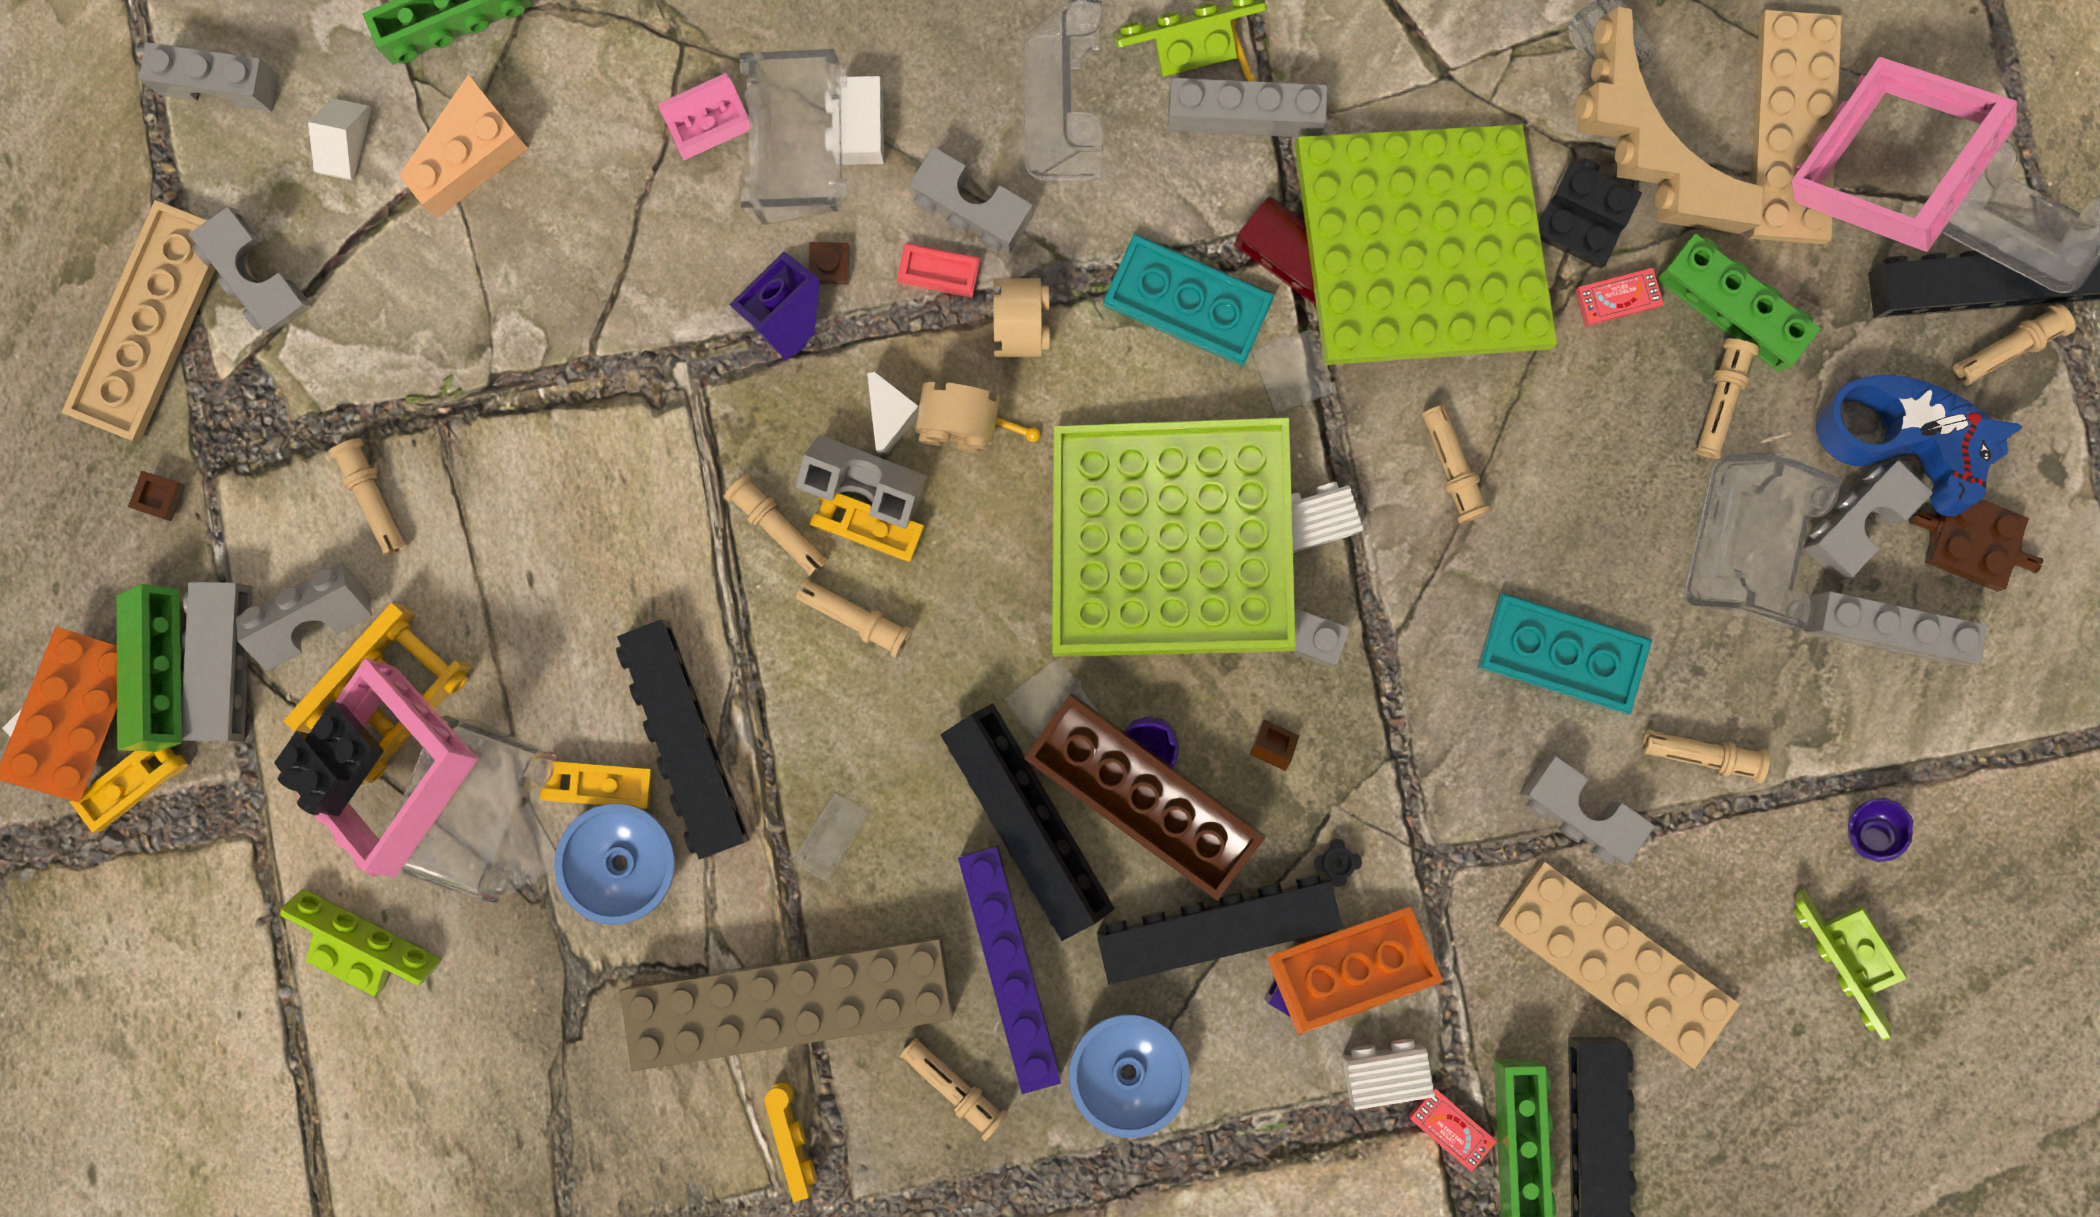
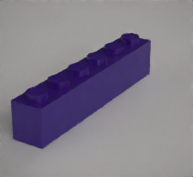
M996 845L960 855L958 857L1021 1093L1025 1094L1061 1084L1060 1070L999 846Z

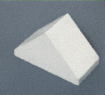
M331 98L308 121L314 172L354 181L372 109L370 106Z
M867 373L875 447L879 456H887L917 419L919 406L877 373Z

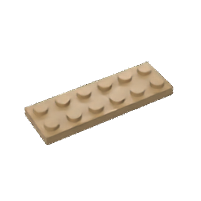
M1765 10L1760 15L1751 183L1763 186L1762 224L1749 230L1748 239L1827 244L1831 241L1832 216L1795 203L1791 181L1797 174L1796 166L1799 163H1804L1809 157L1816 138L1821 132L1828 130L1834 121L1838 108L1842 15ZM1835 165L1822 183V185L1833 189Z
M154 200L61 413L140 444L216 270L212 264L207 266L192 249V246L196 243L188 234L207 220Z
M1540 861L1495 924L1694 1070L1740 1006L1738 1002L1544 861Z

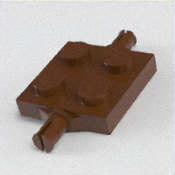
M1983 499L1955 517L1945 516L1940 513L1934 516L1918 508L1911 516L1912 518L1909 519L1910 524L1930 531V547L1925 563L1999 592L2007 588L2015 566L2029 570L2032 573H2037L2042 567L2039 564L2043 563V558L2022 551V539L2029 518Z

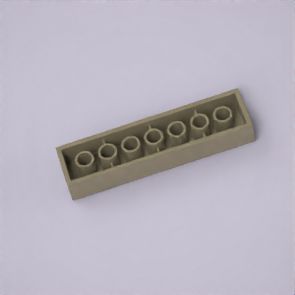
M942 935L634 984L620 990L631 1072L950 1021L954 1015Z

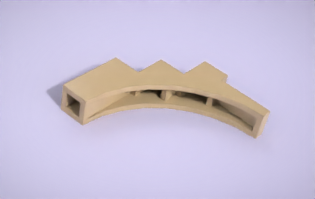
M1617 7L1600 18L1593 36L1596 43V57L1591 71L1594 85L1580 93L1575 105V116L1578 118L1577 132L1619 139L1615 151L1617 177L1658 184V190L1655 195V206L1657 208L1656 222L1740 234L1762 224L1764 187L1737 180L1711 167L1695 155L1667 126L1651 100L1639 70L1633 41L1632 9Z

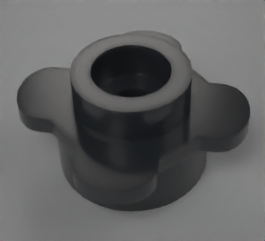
M1341 839L1331 840L1327 851L1323 855L1316 856L1314 859L1316 870L1324 871L1330 877L1332 884L1337 887L1345 885L1347 878L1354 870L1360 869L1362 865L1361 857L1357 854H1352L1346 849L1345 842ZM1336 859L1341 860L1340 866H1335L1334 861Z

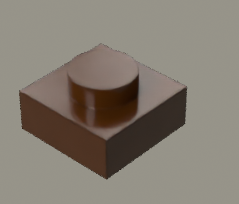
M810 242L809 271L820 280L819 284L849 285V244Z
M141 471L128 507L172 521L185 485Z
M1263 719L1249 755L1286 771L1292 761L1299 735Z

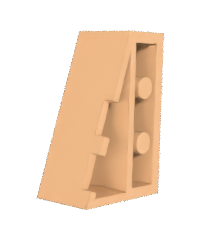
M468 74L399 176L419 202L436 218H439L521 155L528 147Z

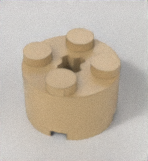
M993 278V287H1001V295L993 296L994 342H1002V348L994 349V357H1041L1042 350L1050 349L1049 325H1042L1041 310H1049V286L1041 285V278Z
M935 382L923 383L915 431L920 434L919 442L941 446L942 442L957 443V450L971 453H979L980 449H987L988 445L993 444L1000 402L999 395L989 398L990 391L955 383H946L945 390H934Z

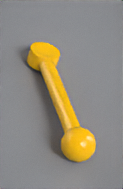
M1231 19L1236 54L1244 74L1245 81L1256 82L1235 30L1236 19Z
M997 417L996 425L1022 434L1030 442H1037L1041 437V432L1036 427L1028 429Z

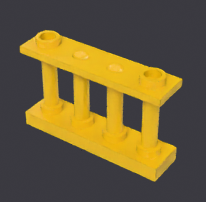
M391 602L289 713L283 722L294 732L296 730L310 732L331 701L335 702L365 658L387 664L383 660L384 655L382 652L392 642H399L438 677L422 696L433 709L448 694H455L465 685L468 677L465 675L473 667L468 662L454 660L448 666L410 631L411 626L409 623L416 615L405 605ZM379 709L375 710L368 722L384 736L383 740L379 743L384 752L362 784H367L368 782L371 784L378 780L388 768L385 763L412 735L401 721L395 725Z

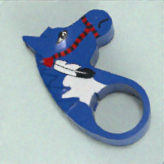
M1874 375L1847 383L1821 407L1816 419V432L1821 445L1832 457L1842 463L1852 466H1867L1908 454L1918 455L1926 475L1934 483L1931 490L1933 494L1930 496L1932 506L1938 513L1954 517L1960 515L1984 498L1990 465L2008 454L2007 439L2022 429V426L2018 423L1992 420L1984 411L1968 400L1937 385L1897 375ZM1853 401L1862 403L1871 408L1876 414L1882 415L1880 419L1884 428L1887 427L1883 444L1865 443L1854 437L1847 430L1841 418L1842 402Z

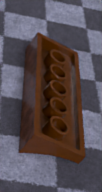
M1072 693L1024 757L1026 761L1217 901L1265 839L1264 833Z

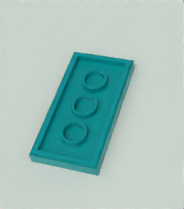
M1133 234L1102 306L1243 367L1275 294Z
M1499 593L1477 668L1630 715L1653 639L1512 595Z

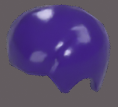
M1147 716L1133 720L1125 728L1124 732L1174 768L1178 757L1179 744L1176 732L1169 723L1163 719Z
M1886 798L1867 800L1856 808L1850 817L1848 839L1854 851L1862 858L1877 863L1896 860L1908 850L1912 842L1914 821L1907 810L1898 802Z

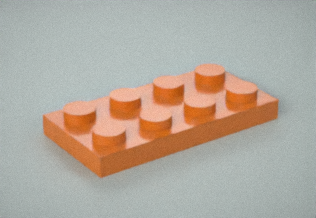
M55 626L1 759L0 781L80 803L117 709V645Z
M1411 906L1274 953L1267 958L1298 1035L1443 982Z

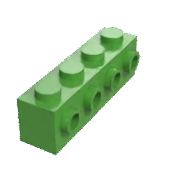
M392 0L366 11L362 15L376 48L394 65L411 62L418 57V54L429 49L444 48L450 45L455 38L467 33L482 32L488 28L489 24L500 19L517 17L526 8L533 6L531 0Z
M1696 233L1680 246L1656 277L1659 283L1730 337L1748 341L1759 346V353L1756 356L1778 373L1794 365L1821 330L1819 326L1813 323V318L1803 309L1792 307L1782 299L1781 293L1776 288L1759 282L1750 275V270L1744 264L1736 260H1730L1719 251V247L1714 241L1707 237H1700Z
M140 584L117 595V750L158 752L182 743L180 589Z
M1535 1059L1494 1060L1501 1217H1556V1200L1551 1188V1177L1554 1176L1555 1165L1549 1146V1135H1552L1553 1131L1552 1117L1547 1103V1094H1550L1551 1090L1549 1072L1546 1070V1066Z

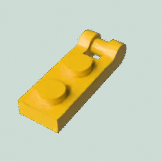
M842 494L836 495L833 501L822 497L819 498L822 503L818 514H813L810 526L903 561L912 562L925 529L924 525L910 521L907 528L903 529L869 516L871 505ZM837 507L846 510L841 523L832 520Z
M171 748L158 752L134 751L87 787L80 803L75 801L69 802L92 833L101 832L168 779L181 773L187 768L188 763L182 755H176ZM154 756L162 764L155 770L147 762Z
M543 760L542 772L546 773L545 788H540L539 800L593 805L627 804L642 809H650L654 769ZM562 774L571 775L569 790L561 789Z
M782 1081L774 1084L764 1100L794 1203L810 1197L814 1190L813 1184L817 1183V1175L812 1160H805L801 1146L806 1144L804 1129L800 1120L794 1121L789 1104L794 1097V1089L789 1083Z

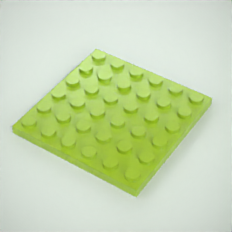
M1523 124L1301 136L1296 139L1294 144L1324 365L1551 350L1557 345Z
M1289 418L1054 426L1052 654L1054 657L1296 651Z

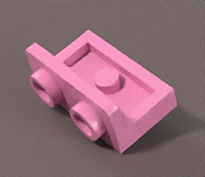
M727 73L658 104L659 110L668 125L683 160L754 129Z

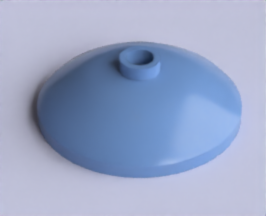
M606 804L592 808L578 816L561 836L554 861L556 882L566 902L583 917L597 923L610 925L629 923L652 912L667 895L674 879L676 867L674 847L664 826L645 810L627 804ZM619 855H623L627 859L628 864L624 870L616 866L615 861Z
M1121 1014L1098 1022L1079 1040L1070 1061L1069 1085L1077 1108L1094 1127L1112 1136L1138 1138L1159 1131L1177 1116L1188 1094L1190 1069L1181 1043L1167 1027L1146 1016ZM1130 1064L1136 1068L1134 1076L1130 1078L1122 1076L1121 1069L1124 1065Z

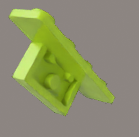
M1231 0L1232 4L1217 7V3H1207L1196 6L1194 8L1195 13L1180 17L1179 12H1172L1158 16L1157 23L1143 26L1141 21L1127 23L1120 26L1121 32L1112 34L1113 43L1120 48L1154 39L1160 74L1163 77L1236 59L1237 54L1231 19L1266 11V2L1264 0Z
M301 889L282 906L280 916L313 932L305 962L373 997H376L384 989L389 972L420 986L433 973L440 962L439 957L306 889Z
M1803 889L1796 892V906L1793 907L1798 921L1805 929L1811 927L1818 938L1815 941V945L1821 957L1826 963L1832 961L1840 973L1837 975V980L1842 990L1848 997L1855 996L1862 1007L1859 1009V1014L1865 1026L1870 1032L1876 1030L1883 1041L1891 1038V1024L1872 994L1907 979V973L1864 906L1861 905L1825 922L1806 890Z

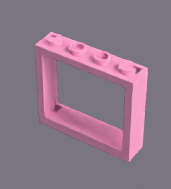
M1879 57L1866 76L1861 74L1856 90L1850 99L1843 101L1839 105L1833 123L1826 132H1821L1813 144L1812 152L1806 161L1796 166L1797 174L1791 181L1795 203L1928 252L2017 125V101ZM1885 93L1981 124L1915 219L1822 185L1827 175Z
M365 658L335 702L344 704L364 727L383 701L435 761L380 840L349 802L339 816L323 813L314 816L334 834V841L355 860L354 865L356 868H361L364 873H369L371 876L396 877L476 764L478 758L395 666Z

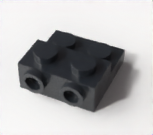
M1585 158L1579 159L1578 162L1571 160L1563 169L1538 222L1540 239L1546 244L1602 269L1606 266L1622 230L1627 227L1642 192L1634 189L1636 184L1631 179L1619 178L1617 175L1611 178L1600 173V166L1592 160Z
M331 701L310 733L296 730L274 764L281 771L277 777L278 781L286 788L297 791L300 795L297 805L302 810L312 815L323 813L339 816L384 750L344 704Z

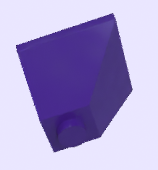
M783 252L729 305L787 361L792 355L800 352L805 347L807 341L815 334L820 280L790 255Z

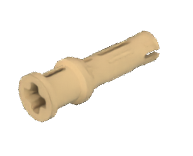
M2054 303L2047 307L2044 314L2033 320L2025 319L2018 323L2015 332L1998 340L1971 357L1954 364V375L1958 381L1966 377L1962 381V385L1968 386L2026 352H2039L2046 347L2047 342L2060 335H2070L2076 329L2074 318L2064 305Z
M1731 338L1724 340L1723 347L1726 350L1720 369L1716 370L1713 375L1714 383L1717 386L1706 416L1698 447L1695 450L1696 454L1711 459H1720L1721 450L1732 421L1740 390H1744L1749 385L1750 379L1747 377L1751 361L1753 356L1759 353L1760 348L1754 343Z
M1446 405L1437 406L1423 412L1421 415L1428 427L1448 480L1445 483V490L1448 494H1452L1460 514L1457 518L1458 523L1463 524L1491 513L1492 508L1485 504L1478 486L1480 482L1479 475L1471 472L1455 429L1450 421Z
M362 439L347 440L331 448L328 454L331 459H336L345 479L342 482L344 487L354 492L382 550L383 556L397 553V548L401 551L407 547V544L404 542L376 484L379 474L376 468H371L362 450L364 447Z
M746 473L727 490L724 498L728 502L733 501L748 516L747 521L750 525L755 527L760 525L811 577L818 569L808 560V557H811L820 567L828 559L776 510L778 506L776 500L773 497L765 496L753 484V477Z
M806 578L801 586L815 595L812 597L798 590L796 601L802 602L859 632V638L863 642L869 643L871 641L889 650L891 657L897 659L901 655L911 637L912 627L907 625L903 628L889 621L880 610H872L870 613L816 584L809 578Z
M1649 729L1645 732L1642 741V747H1644L1642 754L1706 766L1715 769L1716 773H1719L1720 776L1728 777L1730 774L1752 778L1753 783L1762 784L1769 771L1770 752L1768 749L1760 748L1758 751L1736 747V744L1730 741L1722 742L1720 745L1685 737L1663 734Z
M917 1037L899 1055L901 1059L903 1058L955 1106L953 1110L958 1118H966L981 1132L980 1138L984 1141L995 1132L1007 1117L1008 1113L1005 1110L999 1111L982 1096L983 1090L981 1088H976L975 1086L970 1088L945 1063L927 1049Z

